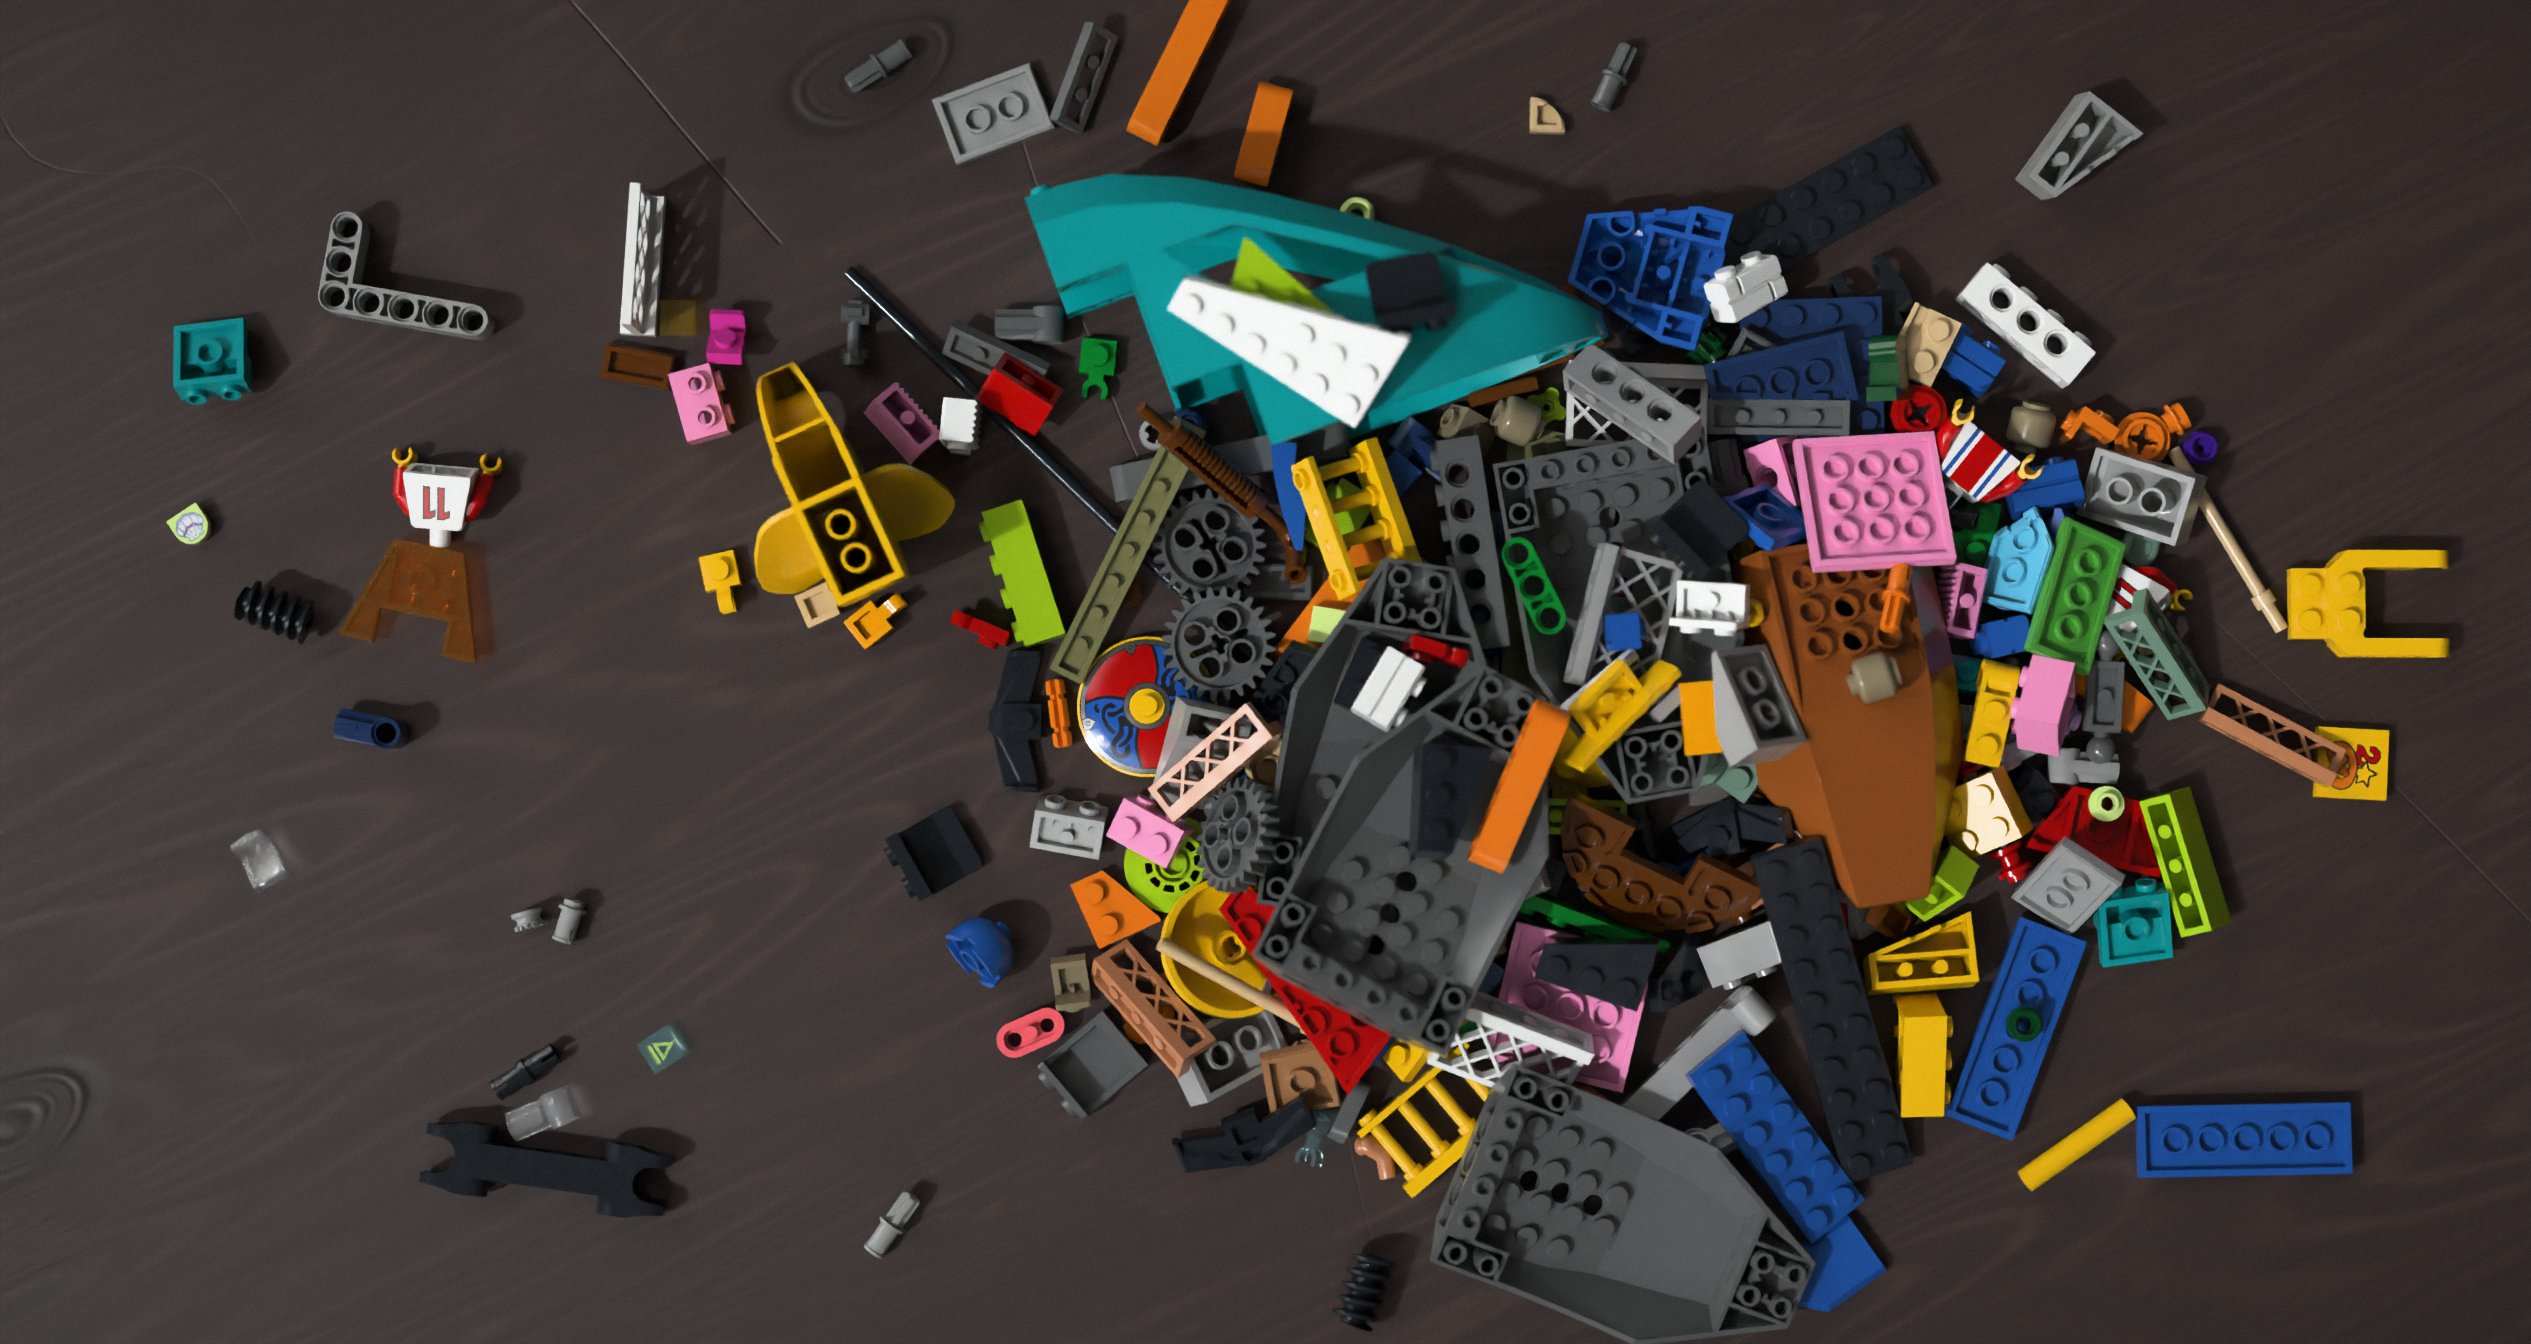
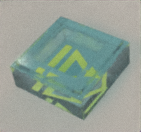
M668 1025L636 1045L655 1075L687 1055Z

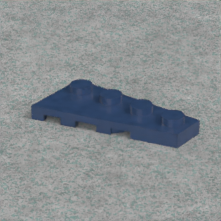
M1843 331L1703 364L1711 399L1859 400Z

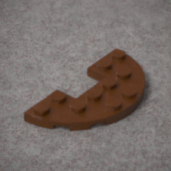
M1574 790L1572 791L1564 810L1560 831L1563 859L1571 878L1575 877L1579 885L1584 889L1585 897L1597 908L1614 919L1635 928L1657 933H1664L1665 929L1686 930V933L1700 932L1714 928L1715 923L1731 916L1733 919L1747 910L1761 895L1756 878L1702 852L1684 878L1624 849V846L1636 829L1637 821Z

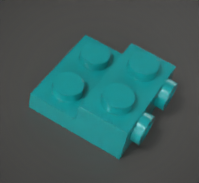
M244 318L174 326L173 387L182 401L185 400L189 404L200 405L206 403L208 397L216 396L233 401L240 399L242 393L252 392V362L248 356L247 323Z
M2142 878L2135 882L2136 886L2122 888V885H2120L2093 913V922L2098 933L2099 962L2103 968L2173 958L2169 892L2161 882L2157 883V880L2153 878Z

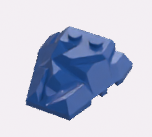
M1691 206L1685 210L1666 211V208L1654 209V212L1643 213L1622 211L1587 214L1568 283L1660 343L1695 352L1711 313V302L1707 299L1703 285L1715 278L1714 272L1724 267L1734 214L1702 206Z

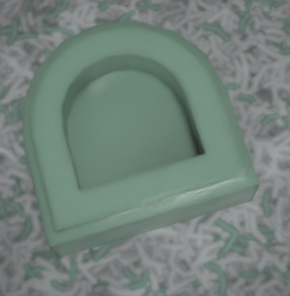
M2124 530L2122 542L2126 543L2127 546L2123 561L2129 566L2150 565L2157 556L2160 541Z

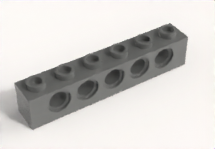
M1472 435L1436 441V450L1430 451L1432 471H1439L1441 485L1435 486L1438 507L1444 506L1446 520L1440 521L1443 542L1450 541L1452 555L1445 556L1446 566L1456 570L1469 613L1475 606H1483L1489 611L1490 618L1487 623L1478 625L1473 622L1482 651L1509 648L1510 638L1479 436ZM1456 466L1463 467L1468 473V480L1463 484L1453 483L1448 476L1451 468ZM1460 501L1469 502L1473 507L1474 514L1468 519H1460L1454 513V505ZM1465 536L1474 537L1479 543V550L1474 554H1465L1459 547L1460 539ZM1470 571L1480 572L1484 577V585L1480 589H1470L1464 581L1466 573Z

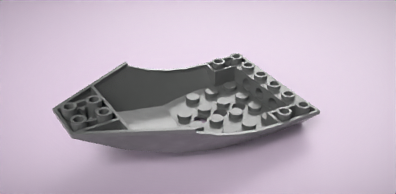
M1701 427L1702 436L1675 464H1672L1637 439L1493 464L1506 542L1512 538L1521 537L1532 544L1566 614V623L1561 631L1553 635L1542 634L1534 626L1514 585L1530 674L1553 705L1559 707L1582 688V686L1562 681L1598 543L1610 544L1617 542L1622 544L1625 549L1673 562L1679 559L1669 548L1662 552L1649 538L1653 534L1649 526L1697 481H1705L1715 491L1704 427ZM1605 508H1613L1619 513V523L1613 528L1604 527L1599 521V514ZM1516 544L1508 550L1509 559L1515 564L1524 563L1528 559V550L1523 545ZM1727 553L1700 579L1694 574L1688 578L1682 573L1681 580L1733 583ZM1625 557L1619 563L1618 571L1621 577L1631 579L1641 573L1634 559ZM1642 561L1646 569L1654 565ZM1659 567L1649 573L1658 591L1670 585L1673 569ZM1532 576L1525 580L1523 587L1528 595L1538 596L1544 591V583L1540 578ZM1644 577L1632 583L1631 594L1637 604L1653 595ZM1668 592L1661 595L1664 601H1666ZM1612 595L1610 598L1609 606L1613 613H1623L1632 607L1627 597L1620 598ZM1676 596V600H1675V604H1674V608H1673V612H1672V616H1671V617H1675V616H1676V601H1677V596ZM1657 599L1640 608L1649 625L1659 621L1662 617L1663 609ZM1548 608L1540 613L1539 620L1543 627L1552 629L1560 623V616L1557 611ZM1669 625L1660 660L1678 667L1682 672V675L1673 683L1672 687L1679 682L1712 681L1711 654L1716 650L1742 647L1745 637L1743 629L1736 630L1735 636L1714 635L1713 628H1702V633L1680 632V626ZM1659 627L1652 630L1655 636H1657ZM1603 630L1600 641L1606 650L1605 633ZM1648 633L1645 640H1641L1642 648L1634 649L1640 660H1643L1653 652L1654 644ZM1597 649L1595 658L1602 655L1599 649ZM1619 650L1610 655L1609 657L1612 662L1626 650ZM1684 653L1695 660V663H1693ZM1605 659L1593 666L1590 680L1608 666ZM1650 661L1644 664V667L1647 671L1649 668ZM1639 668L1633 671L1637 680L1643 676ZM1679 704L1659 723H1655L1646 713L1638 717L1624 731L1621 738L1613 742L1598 757L1596 763L1624 801L1629 804L1698 792L1710 754L1685 756ZM1571 715L1568 725L1579 739L1585 732L1573 715Z
M1384 557L1361 589L1362 591L1356 596L1293 686L1273 789L1274 797L1271 802L1278 804V808L1273 816L1280 817V821L1274 825V830L1279 831L1280 834L1273 838L1272 841L1277 846L1276 850H1270L1269 852L1272 863H1264L1263 865L1265 875H1260L1257 904L1277 906L1301 856L1354 758L1387 734V732L1353 712L1333 704L1361 638L1363 637L1386 648L1390 646L1402 653L1405 638L1415 634L1447 644V647L1469 652L1467 664L1465 667L1461 666V669L1438 661L1432 662L1431 665H1426L1427 668L1423 677L1427 681L1417 698L1413 697L1403 722L1482 664L1487 666L1455 568ZM1402 653L1406 657L1411 658V655ZM1404 871L1397 876L1396 882L1399 889L1404 892H1410L1415 889L1417 881L1411 872ZM1386 904L1381 909V916L1385 922L1393 924L1399 919V911L1394 905Z
M1482 664L1358 754L1351 763L1312 835L1252 956L1279 978L1406 1044L1446 1056L1508 929L1544 863L1549 858L1548 781L1546 774L1502 874L1467 860L1473 839L1529 711L1537 698L1545 702L1546 698ZM1421 743L1491 748L1493 752L1453 854L1444 860L1408 857L1414 750ZM1401 872H1411L1416 877L1417 884L1413 891L1404 892L1397 886V876ZM1391 904L1398 909L1399 919L1396 923L1390 924L1383 920L1381 909L1384 905ZM1369 936H1377L1382 940L1384 949L1380 955H1372L1367 951L1365 942Z
M1515 1063L1489 1091L1436 1216L1430 1259L1434 1264L1532 1300L1630 1344H1660L1788 1329L1816 1264L1717 1147L1617 1103ZM1529 1170L1535 1171L1537 1174L1535 1184L1528 1188L1521 1187L1520 1178L1522 1174ZM1558 1183H1567V1195L1560 1200L1553 1199V1187ZM1590 1195H1598L1602 1199V1207L1595 1214H1588L1583 1209V1202Z

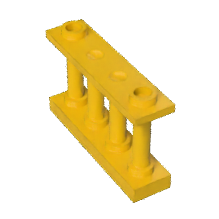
M1377 437L1365 440L1348 449L1351 458L1317 468L1314 457L1310 456L1291 466L1294 485L1300 492L1329 572L1331 587L1336 592L1338 600H1343L1362 591L1359 582L1369 579L1382 561L1378 560L1353 568L1347 551L1349 547L1380 538L1388 558L1422 563ZM1355 471L1363 491L1329 501L1322 481ZM1368 505L1375 525L1341 534L1335 514Z
M1467 1042L1464 1043L1465 1048L1468 1049L1470 1045ZM1458 1045L1450 1047L1446 1056L1441 1055V1057L1449 1060L1463 1056ZM1435 1066L1430 1067L1380 1111L1377 1112L1372 1108L1357 1121L1361 1125L1356 1130L1357 1134L1363 1138L1368 1132H1371L1405 1172L1403 1177L1407 1181L1402 1184V1187L1411 1198L1415 1197L1462 1157L1477 1122L1474 1117L1470 1118L1435 1077L1443 1070ZM1465 1078L1485 1102L1491 1087ZM1423 1086L1428 1089L1459 1126L1457 1131L1461 1135L1453 1142L1443 1141L1408 1100ZM1398 1109L1432 1149L1430 1154L1434 1158L1424 1166L1420 1163L1416 1164L1381 1123L1394 1110Z

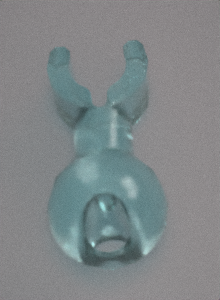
M1317 1110L1313 1111L1317 1126L1306 1132L1305 1146L1297 1151L1295 1162L1305 1164L1310 1153L1312 1157L1310 1166L1320 1168L1323 1163V1155L1319 1150L1321 1137L1329 1132L1331 1121L1327 1114Z

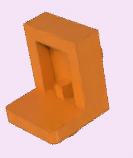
M2084 406L2077 410V412L2071 410L2060 425V428L2064 431L2059 439L2063 442L2071 440L2080 428L2106 445L2114 440L2120 429L2113 425L2115 420L2105 412L2100 410L2093 412Z

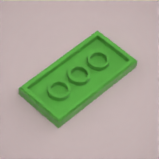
M2066 517L2061 519L2054 543L2055 549L2039 594L2024 650L2039 656L2075 663L2076 673L2084 676L2089 675L2105 616L2108 612L2127 544Z

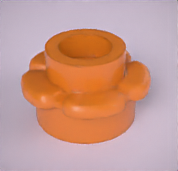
M2178 402L2170 407L2167 404L2164 406L2165 414L2161 415L2160 418L2167 426L2169 433L2176 432L2178 435H2183V431L2191 427V422L2186 412Z

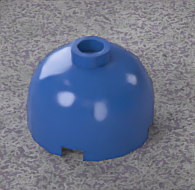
M975 917L964 920L945 936V939H951L947 943V947L961 967L968 974L973 969L982 976L978 980L980 984L993 988L1011 970L1015 957L1014 946L1010 940L1012 933L1001 921L994 923L987 918Z

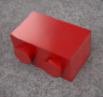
M1004 352L977 394L976 399L984 403L990 410L996 411L1012 421L1018 428L1028 431L1035 436L1064 389Z

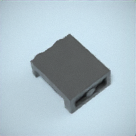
M1103 1009L1038 1065L1042 1072L1037 1076L1050 1091L1055 1088L1064 1097V1100L1060 1103L1072 1118L1079 1115L1084 1120L1136 1074L1148 1066L1149 1062Z

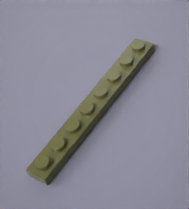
M1176 415L1174 416V418L1184 422L1202 439L1204 438L1206 430ZM1161 445L1049 668L1079 684H1082L1189 469Z

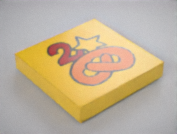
M2316 727L2315 734L2347 751L2335 771L2337 776L2331 787L2325 788L2313 781V797L2387 801L2389 730ZM2323 746L2315 748L2314 762L2328 768L2335 753Z

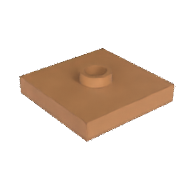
M1311 1042L1259 1053L1270 1114L1298 1097L1303 1091H1305L1313 1111L1341 1106L1336 1077Z

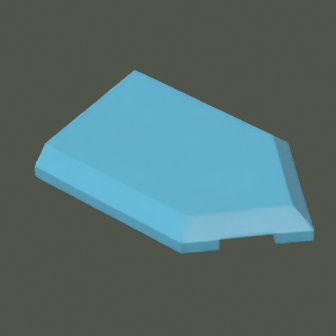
M2036 506L2023 513L2024 517L2012 525H2006L1995 532L1983 567L1989 571L1982 603L2033 615L2055 549Z

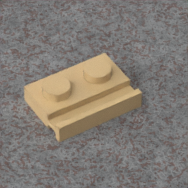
M1917 302L1914 303L1900 334L1904 336L1907 344L1909 379L1931 388L1962 323L1932 309H1927Z

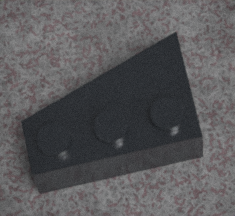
M1547 937L1534 978L1637 1012L1659 947L1660 937Z

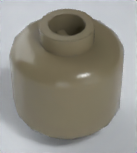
M1511 395L1505 400L1500 399L1492 412L1490 425L1494 426V433L1497 437L1523 447L1529 444L1533 438L1536 440L1540 438L1545 427V420L1541 419V408L1538 404Z
M2023 400L2022 405L2015 406L2012 409L2006 437L2011 442L2016 443L2015 450L2036 454L2037 448L2044 449L2050 445L2056 424V416L2050 412V406Z
M1883 652L1855 659L1851 664L1852 674L1846 675L1852 696L1859 694L1861 700L1866 704L1895 696L1898 690L1897 686L1902 684L1894 657L1888 658Z

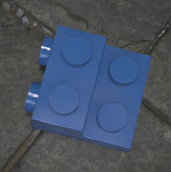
M1766 483L1753 488H1746L1740 493L1722 498L1748 526V532L1739 541L1751 537L1760 548L1772 552L1807 538L1803 513Z

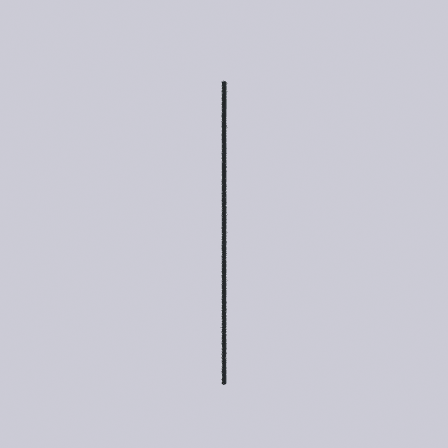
M850 267L844 273L843 278L971 400H975L980 408L1107 530L1114 536L1116 535L1121 523L1024 430L1018 428L1012 421L998 412L990 410L984 403L976 399L980 388L949 358L943 355L928 338L853 267ZM1148 549L1142 563L1168 586L1171 579L1170 574L1163 577L1158 575L1164 564H1154L1153 559L1156 556ZM1179 584L1169 588L1181 600L1186 598L1191 603H1194L1192 601V591L1188 590L1185 595L1180 597L1181 586ZM1218 617V621L1221 627L1228 630L1232 629L1220 617ZM1235 632L1222 639L1228 643L1240 638V636ZM1241 642L1233 647V650L1245 661L1251 659L1253 652L1248 644ZM1262 664L1261 666L1266 674L1272 669L1270 665ZM1518 911L1515 916L1516 920L1543 926L1532 915Z

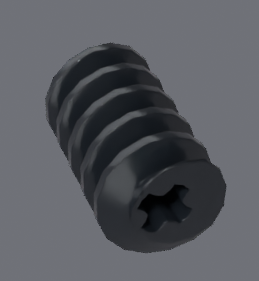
M259 580L251 588L247 586L243 588L235 603L234 619L241 620L245 618L247 624L255 625L258 623L260 629L268 630L271 628L272 633L275 635L284 633L286 639L292 641L297 638L299 644L304 643L310 633L314 620L313 601H309L304 608H301L300 596L296 595L292 602L288 603V592L283 590L278 598H275V587L271 585L265 593H262V582Z
M1365 1252L1351 1254L1350 1257L1358 1263V1267L1346 1268V1271L1354 1279L1353 1281H1342L1341 1284L1349 1290V1293L1337 1294L1336 1298L1345 1305L1344 1308H1333L1332 1312L1340 1318L1341 1322L1364 1331L1372 1332L1373 1328L1365 1321L1377 1319V1314L1370 1307H1380L1382 1301L1374 1294L1386 1293L1387 1288L1379 1280H1389L1391 1278V1274L1383 1267L1395 1266V1263Z

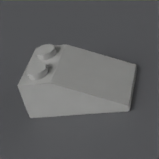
M2096 447L2083 489L2085 499L2082 506L2077 509L2076 514L2172 546L2184 545L2188 543L2208 477L2172 465Z
M1766 644L1716 650L1711 654L1716 735L1730 767L1780 760L1807 742V738Z
M1264 1010L1244 1018L1223 1019L1210 1017L1201 1021L1216 1038L1215 1045L1194 1057L1189 1072L1177 1078L1190 1107L1208 1103L1263 1073L1259 1053L1288 1047L1273 1014ZM1181 1031L1180 1037L1189 1047L1201 1041V1038L1195 1032Z

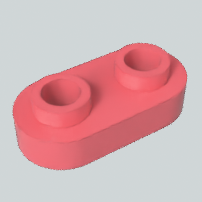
M1050 1007L1041 1008L1005 1024L997 1034V1046L1008 1057H1021L1058 1040L1065 1030V1020L1056 1009ZM1045 1018H1049L1054 1022V1028L1050 1032H1046L1041 1028V1022ZM1011 1033L1020 1034L1022 1038L1020 1045L1013 1046L1009 1043V1035Z

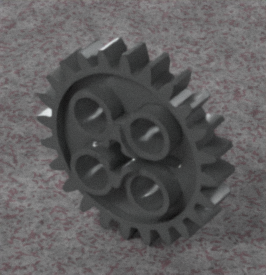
M1207 489L1205 497L1200 499L1195 490L1192 491L1191 502H1188L1181 495L1178 499L1180 508L1178 509L1170 505L1168 513L1171 517H1164L1161 525L1165 528H1159L1155 535L1161 541L1154 542L1151 546L1152 550L1161 552V554L1154 557L1153 563L1164 564L1158 575L1163 577L1170 574L1171 579L1167 587L1171 588L1179 584L1181 586L1180 597L1185 595L1188 590L1192 591L1193 602H1195L1194 591L1198 590L1207 597L1209 586H1212L1217 595H1220L1223 586H1227L1232 595L1239 589L1238 584L1249 588L1251 583L1247 574L1257 577L1259 571L1253 564H1263L1265 559L1256 553L1266 548V543L1256 541L1257 538L1264 534V529H1253L1259 517H1245L1234 506L1225 501L1221 495L1217 499L1213 498L1210 489ZM1211 515H1217L1223 520L1224 527L1220 530H1212L1206 525L1205 519ZM1192 520H1197L1209 544L1216 543L1214 554L1225 567V573H1221L1218 569L1209 549L1204 551L1201 549L1204 541L1201 534L1192 525ZM1186 532L1193 537L1194 544L1187 548L1181 547L1176 543L1175 536ZM1235 545L1241 550L1242 557L1235 561L1229 560L1224 555L1223 549L1226 546ZM1204 562L1211 567L1212 574L1206 578L1198 577L1193 571V566L1196 563Z
M1209 586L1207 597L1204 598L1196 590L1194 591V603H1191L1186 598L1181 600L1185 608L1184 611L1172 609L1171 612L1177 618V621L1165 622V626L1173 630L1172 634L1162 636V640L1171 643V647L1163 650L1162 654L1173 656V660L1166 667L1167 669L1178 668L1179 672L1174 677L1175 681L1183 677L1188 680L1184 690H1189L1193 685L1198 686L1197 697L1199 698L1204 694L1205 690L1210 691L1212 701H1215L1218 692L1223 691L1226 700H1230L1231 690L1233 689L1240 696H1244L1243 685L1245 683L1255 689L1257 685L1253 677L1255 675L1261 678L1267 676L1261 668L1262 664H1273V661L1266 656V652L1276 651L1277 647L1267 644V640L1275 637L1276 632L1265 630V627L1272 622V619H1261L1259 617L1265 608L1264 606L1257 607L1256 609L1250 607L1254 599L1253 596H1250L1244 602L1240 600V589L1231 597L1228 596L1227 586L1222 587L1220 595H1215L1212 586ZM1230 610L1236 614L1238 623L1235 628L1228 630L1220 626L1218 617L1222 611ZM1190 625H1199L1204 629L1205 640L1202 643L1193 644L1187 639L1186 631ZM1246 628L1248 630L1247 635L1228 642L1224 646L1225 652H1220L1218 648H1215L1196 658L1190 656L1192 651L1211 644L1214 641V634H1218L1220 638H1225L1241 629ZM1243 642L1252 648L1251 659L1242 662L1234 657L1233 647L1237 643ZM1213 657L1219 662L1220 671L1217 675L1207 676L1203 673L1201 661L1204 658Z
M1236 778L1235 782L1227 781L1226 788L1221 787L1218 789L1219 798L1213 796L1210 798L1212 808L1204 809L1207 819L1199 823V826L1203 828V834L1196 837V840L1202 842V846L1196 850V854L1202 855L1197 865L1200 868H1204L1201 877L1208 879L1207 885L1215 887L1217 891L1239 894V891L1247 892L1249 884H1257V875H1265L1264 863H1272L1269 852L1270 850L1277 849V846L1272 841L1273 838L1280 834L1279 831L1274 830V825L1280 821V817L1273 816L1278 808V804L1271 803L1274 794L1267 792L1268 786L1260 784L1259 781L1247 778Z

